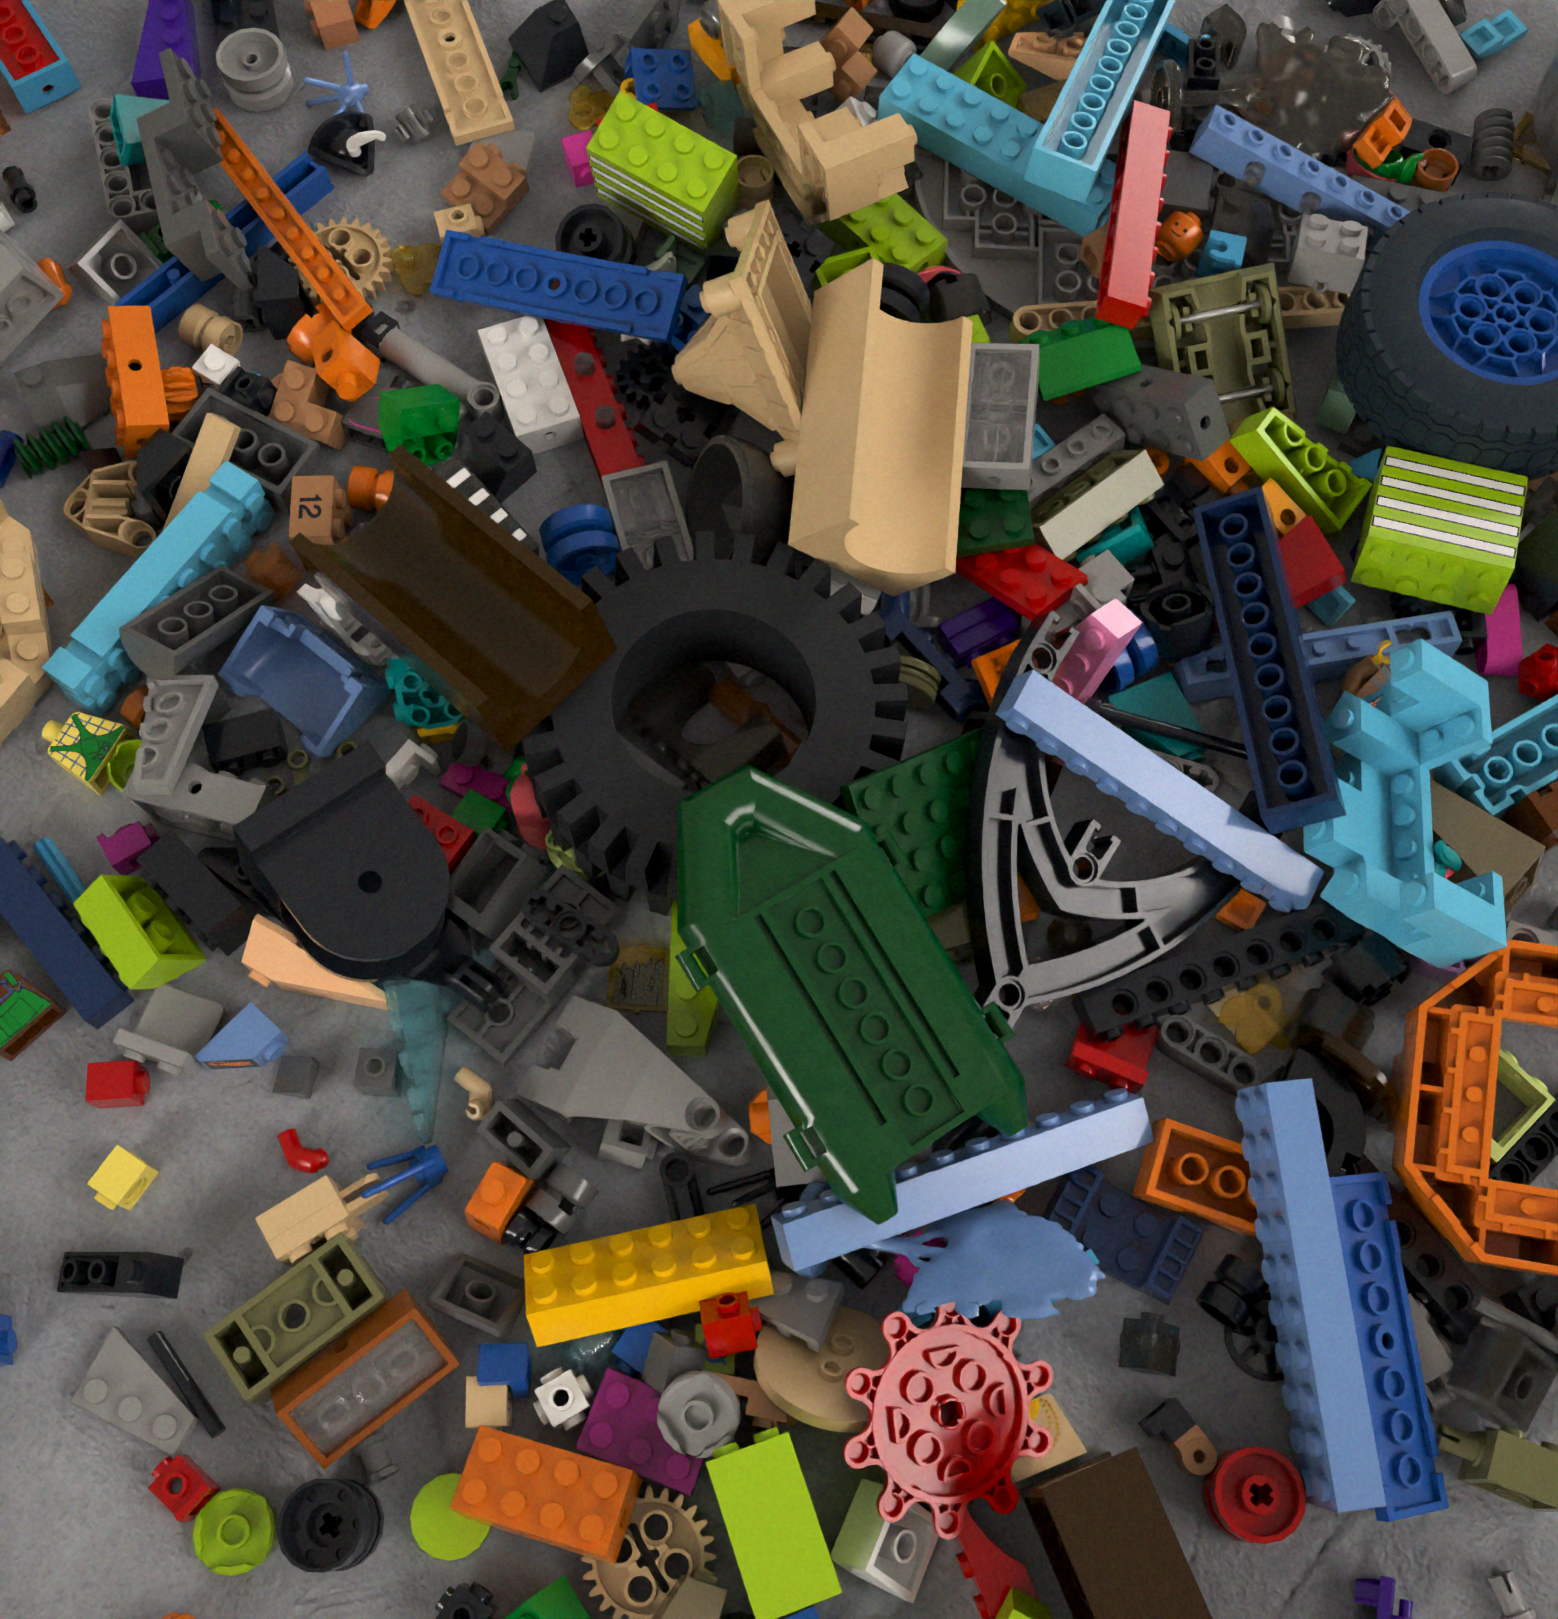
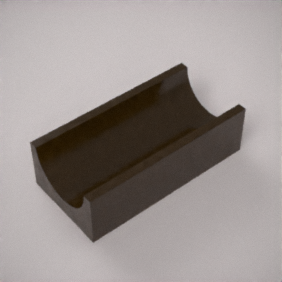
M399 444L389 453L394 468V480L390 496L380 514L366 529L353 538L337 544H317L308 540L300 532L289 543L328 595L501 749L508 753L617 650V647L590 597Z
M1137 1447L1114 1456L1111 1455L1110 1451L1104 1452L1019 1490L1073 1619H1213Z

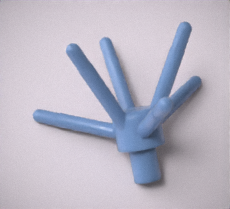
M347 51L343 52L346 84L339 85L308 77L303 78L305 84L337 91L336 94L307 100L306 104L308 106L339 100L341 105L332 116L343 113L351 106H355L357 112L364 113L360 103L363 101V97L369 93V87L364 82L358 84L353 81L351 62Z

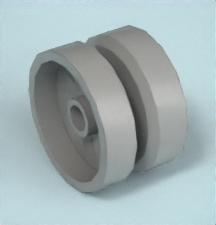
M259 28L240 29L228 35L220 43L216 52L217 66L224 79L227 92L237 106L254 112L269 111L282 105L291 96L294 88L293 74L287 62L283 44L275 34Z

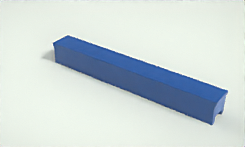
M306 151L272 177L300 215L304 214L334 189L326 167L323 165L318 166L311 160L310 155ZM244 199L225 215L228 222L234 228L238 227L244 234L247 241V246L244 248L248 258L257 252V246H264L275 237L247 199ZM173 256L118 300L115 305L150 306L154 332L156 334L226 276L221 273L202 282L178 258Z

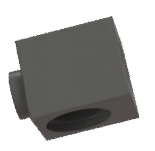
M360 1047L353 1085L363 1095L401 1098L406 1060L397 1050Z

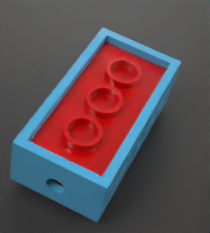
M0 0V74L24 112L29 114L81 89L82 87L68 59L29 0Z

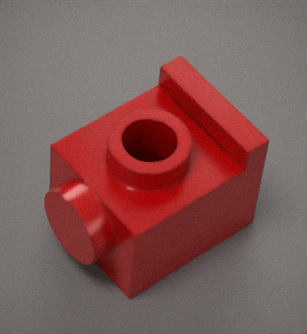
M177 1455L174 1459L168 1456L162 1460L153 1470L151 1475L155 1480L148 1487L174 1514V1517L179 1522H192L200 1510L221 1490L188 1455ZM179 1477L183 1482V1487L180 1492L175 1493L171 1485Z

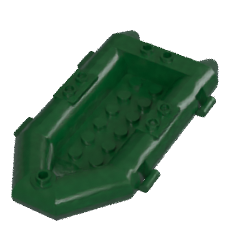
M746 764L678 802L677 932L687 949L677 954L675 958L696 992L707 985L711 987L795 1127L785 1133L783 1138L803 1171L806 1172L818 1165L838 1200L879 1225L898 1213L895 1178L896 1166L973 1115L1008 1137L1020 1132L1029 1125L1025 1078L1004 1046V1043L1013 1038L1015 1034L995 1001L982 1008L980 1007L901 879L898 871L910 863L891 832L888 830L876 837L865 820ZM878 843L893 867H891L888 861L886 860L885 856L883 855L882 851L877 845ZM694 953L696 954L705 971L707 972L709 976L708 978L705 976L704 972L702 971L701 967L699 966L698 962L693 956ZM983 1016H985L986 1019L988 1020V1022H989V1024L991 1025L992 1029H993L994 1032L996 1033L998 1039H997V1038L995 1037V1035L993 1034L992 1030L990 1029L989 1025L987 1024V1022L985 1021V1019H984ZM801 1132H803L812 1149L814 1150L816 1154L815 1156L812 1154L811 1150L809 1149L808 1145L806 1144L805 1140L800 1134Z

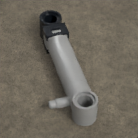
M373 311L352 329V336L376 355L381 362L384 363L388 360L423 384H439L460 399L458 422L467 413L472 415L475 421L485 411L499 423L503 420L505 412L500 392L494 384L480 382L402 331L398 321L384 312L380 311L375 316Z

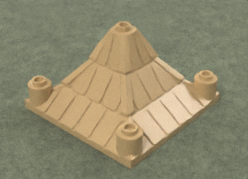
M769 199L757 203L753 210L728 219L725 235L729 245L732 248L736 247L741 252L734 272L703 283V291L699 293L700 301L704 311L712 315H710L675 357L672 373L677 384H682L687 391L728 405L733 404L771 431L777 430L784 441L774 444V451L770 453L771 463L777 472H781L784 477H789L796 473L812 305Z

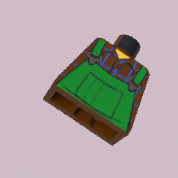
M11 969L5 971L0 976V1055L9 1061L15 1059L67 1013L65 1008Z

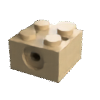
M377 1173L368 1174L345 1189L325 1175L257 1216L255 1220L276 1260L294 1267L340 1232L355 1240L358 1237L357 1232L365 1228L359 1215L385 1200L388 1192L384 1190L369 1198H362L361 1193L381 1182Z

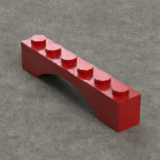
M953 1401L940 1405L943 1423H947L953 1418L955 1410ZM965 1507L963 1528L960 1534L956 1536L961 1549V1553L956 1554V1559L965 1580L972 1577L979 1594L973 1596V1601L980 1618L995 1619L1011 1587L1040 1601L1025 1565L1005 1554L990 1541L971 1518Z

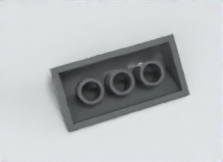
M208 387L175 428L172 435L188 443L193 450L207 413H214L239 426L241 430L229 462L259 481L265 493L263 497L270 502L271 506L290 515L292 477L313 476L320 450L319 443Z

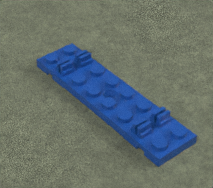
M446 230L429 292L439 298L671 344L688 279L683 274L662 270L657 272L646 267L617 263L483 236L478 238L467 233ZM557 279L560 280L559 288L551 290L552 282Z
M1387 1172L1329 1177L1386 1506L1375 1508L1377 1521L1391 1522L1447 1509L1449 1505L1443 1473H1436L1433 1457L1439 1456V1451L1427 1401L1401 1261V1247L1396 1220L1389 1221L1387 1204H1392ZM1382 1336H1384L1385 1346L1382 1344Z

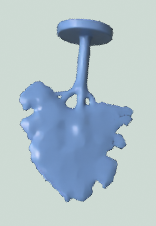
M811 1182L804 1189L799 1201L808 1203L820 1198V1193L831 1189V1187L826 1182ZM1008 1199L997 1200L981 1208H976L975 1206L934 1221L925 1232L918 1236H893L862 1247L905 1255L914 1266L919 1267V1271L914 1274L907 1299L902 1302V1310L905 1313L916 1312L919 1316L936 1312L934 1307L956 1302L954 1310L967 1319L979 1316V1306L987 1305L993 1300L1001 1301L1002 1314L1007 1317L1043 1319L1059 1314V1310L1053 1308L1051 1300L1066 1298L1072 1301H1080L1093 1296L1097 1292L1096 1282L1098 1279H1105L1106 1277L1093 1264L1090 1256L1083 1251L1084 1245L1077 1242L1076 1238L1069 1231L1062 1228V1225L1058 1222L1048 1221L1041 1216H1027L1026 1212L1020 1211ZM945 1237L948 1240V1246L945 1248L922 1245L924 1242L935 1238ZM919 1258H930V1262L922 1261ZM831 1259L796 1271V1273L800 1277L805 1278L820 1277L828 1267Z

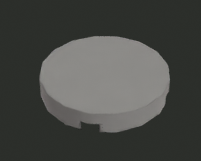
M690 1371L676 1377L663 1391L659 1401L657 1424L662 1436L675 1451L684 1455L690 1454L697 1456L696 1458L713 1456V1450L728 1445L733 1440L740 1424V1403L734 1389L722 1377L708 1371Z

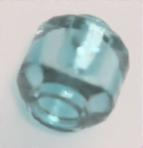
M621 1329L564 1341L561 1352L576 1372L581 1373L585 1371L589 1374H594L617 1357L611 1350L618 1342V1337L622 1334Z

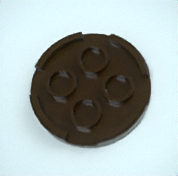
M1320 1030L1306 1031L1295 1043L1294 1051L1298 1048L1323 1059L1343 1075L1355 1091L1364 1116L1367 1115L1375 1118L1378 1124H1386L1399 1111L1400 1101L1389 1080L1366 1056L1350 1044Z

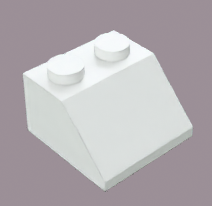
M862 1478L831 1552V1560L851 1574L907 1602L914 1603L939 1538L933 1527L932 1513L916 1502L909 1507L901 1520L887 1522L880 1517L876 1507V1500L883 1488V1484Z

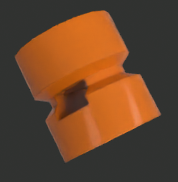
M355 465L348 481L347 499L349 506L352 509L372 511L376 507V510L380 513L390 496L394 471L385 469L382 474H379L375 467Z

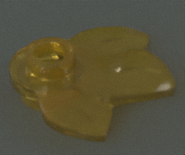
M584 84L578 85L569 96L571 108L568 112V119L570 125L578 130H589L597 126L596 119L603 118L606 115L615 97L610 95L607 90L591 94L587 86Z
M423 243L417 247L401 245L394 249L391 257L393 267L400 274V283L406 291L420 297L425 289V284H432L442 246L433 243Z
M1268 984L1252 986L1248 989L1245 996L1231 997L1223 1004L1218 1016V1022L1228 1026H1235L1237 1047L1248 1055L1262 1049L1268 1041L1276 1048L1285 1050L1292 1037L1291 1020L1281 1010L1282 997L1276 988ZM1262 996H1267L1270 1000L1269 1007L1261 1010L1258 1006V1000Z

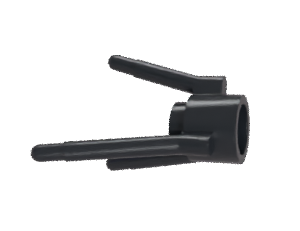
M773 1167L767 1171L708 1188L707 1194L714 1195L767 1180V1184L732 1201V1206L738 1207L769 1192L772 1193L777 1201L783 1198L784 1201L760 1222L763 1231L772 1224L771 1215L782 1212L781 1208L784 1205L800 1200L798 1194L804 1191L806 1184L776 1187Z

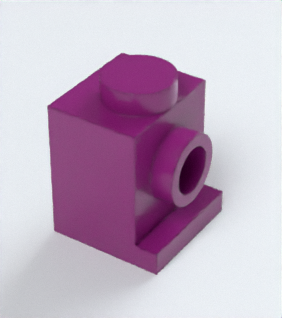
M137 821L134 824L120 827L114 835L108 838L103 833L96 838L111 866L120 875L128 876L142 868L135 859L157 842L160 836L151 823L143 826L140 821Z

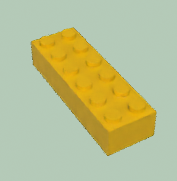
M756 1203L524 1254L526 1317L537 1347L700 1311L699 1301L717 1298L724 1293L747 1291L749 1300L774 1295Z

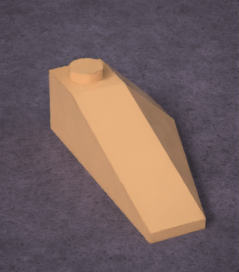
M1046 32L1016 33L1008 50V56L1065 84L1088 37H1084V32H1073V36L1068 38H1058L1057 35L1049 38Z
M258 913L254 917L241 962L251 971L248 977L259 985L267 988L271 983L281 990L395 1011L398 1004L385 991L370 982L347 980L327 972L308 956L291 932Z

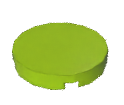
M450 1473L437 1476L423 1486L413 1502L410 1515L412 1535L419 1547L433 1558L451 1561L468 1557L481 1548L491 1532L492 1526L463 1518L450 1509L462 1474Z
M232 1488L217 1493L200 1510L195 1519L192 1538L196 1555L209 1570L216 1574L236 1576L253 1571L267 1559L275 1546L278 1524L276 1511L268 1499L255 1490Z

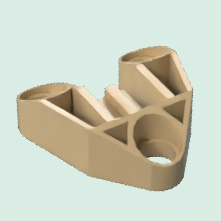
M126 461L94 469L65 501L63 512L67 519L96 546L139 558L158 537L149 524L129 518L132 515L131 502L137 500L135 488L137 486V461ZM84 506L77 514L73 515L78 507ZM140 537H152L149 545L135 546L136 541Z

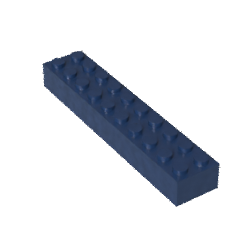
M1258 486L1193 508L1261 819L1271 835L1345 816L1347 814L1272 509L1262 486Z

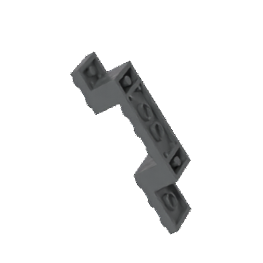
M171 48L160 52L159 56L170 102L137 118L164 244L202 282L223 273L244 292L254 287L251 277L253 266L244 248L247 246L246 238L238 227L234 228L228 222L221 209H215L206 199L198 201L193 189L196 185L193 177L194 174L223 161L220 148L223 142L216 130L214 122L217 121V117L209 102L211 92L206 82L202 78L198 79L193 74L188 62L184 58L180 59Z

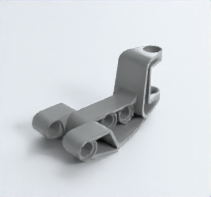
M576 996L570 997L554 1024L556 1027L554 1031L574 1043L560 1069L550 1067L547 1070L537 1064H531L514 1093L517 1098L528 1105L569 1124L574 1116L646 1124L644 1129L674 1151L686 1154L691 1160L698 1162L740 1166L749 1162L756 1150L753 1138L714 1099L617 1010ZM735 1138H744L745 1145L742 1151L738 1154L730 1155L728 1153L729 1143Z

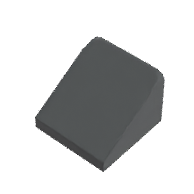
M282 1055L272 1092L311 1099L320 1062L314 1057Z

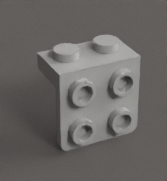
M163 984L154 990L135 1032L132 1033L119 1028L113 1043L124 1050L122 1056L129 1060H134L139 1064H144L145 1060L158 1063L156 1068L167 1074L178 1077L179 1073L183 1072L196 1077L202 1063L194 1056L216 1035L225 1015V1008L219 1003Z

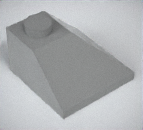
M119 219L89 244L67 269L93 294L116 306L115 303L164 263Z

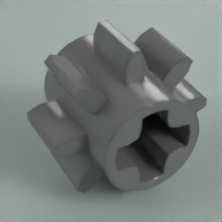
M413 104L395 117L400 125L394 128L402 142L409 138L415 145L433 132L428 124L434 119L425 107L418 111Z

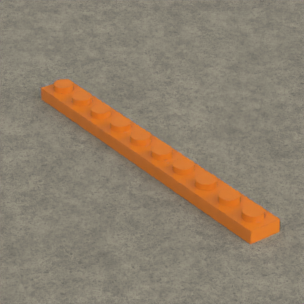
M215 107L213 110L217 121L214 123L223 142V145L220 146L223 161L219 162L340 324L349 332L374 310L228 120Z

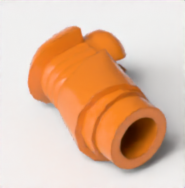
M52 258L41 259L37 265L65 295L52 310L58 309L60 304L66 306L72 296V287L66 284L63 267Z

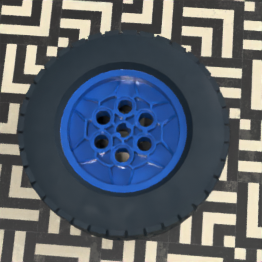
M1483 192L1464 193L1461 197L1458 194L1441 198L1438 202L1435 200L1420 206L1417 210L1411 211L1397 221L1380 238L1366 259L1342 313L1336 340V360L1341 384H1344L1343 389L1350 403H1354L1353 408L1364 423L1368 421L1367 427L1380 440L1387 437L1384 444L1526 476L1528 481L1558 472V211H1556L1558 205L1537 199L1534 204L1533 197L1512 194L1509 199L1508 193L1487 192L1485 196Z

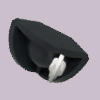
M356 111L339 113L330 117L318 127L309 143L308 154L352 173L368 176L374 170L375 139L385 141L386 134L374 130L373 119L369 114Z

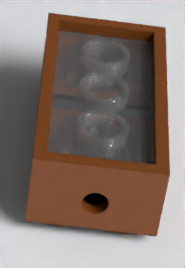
M405 1287L270 1390L276 1415L323 1469H326L455 1369L460 1363L450 1342Z

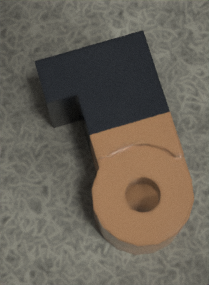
M1176 1397L1167 1398L1138 1422V1425L1148 1437L1161 1435L1174 1452L1178 1468L1184 1473L1200 1476L1212 1472L1217 1462L1215 1448Z

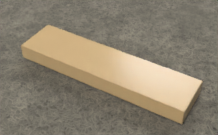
M214 413L206 414L163 530L199 490L203 493L211 485L209 482L211 476L226 460L229 462L241 430L239 426Z

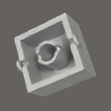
M1302 214L1292 246L1287 282L1314 287V291L1317 293L1330 290L1351 294L1365 260L1368 227L1351 220L1344 222L1331 220L1321 214ZM1318 283H1323V288H1318Z

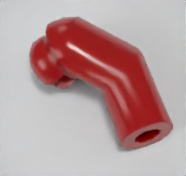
M288 1129L277 1135L285 1159L292 1169L312 1174L318 1172L319 1169L327 1167L329 1163L327 1152L322 1148L313 1150L302 1147L296 1129Z

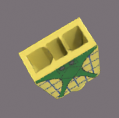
M81 712L73 713L65 725L55 720H50L42 730V738L52 743L48 748L47 754L59 766L100 796H102L110 784L107 763L113 756L116 746L121 742L136 738L128 727L123 724Z

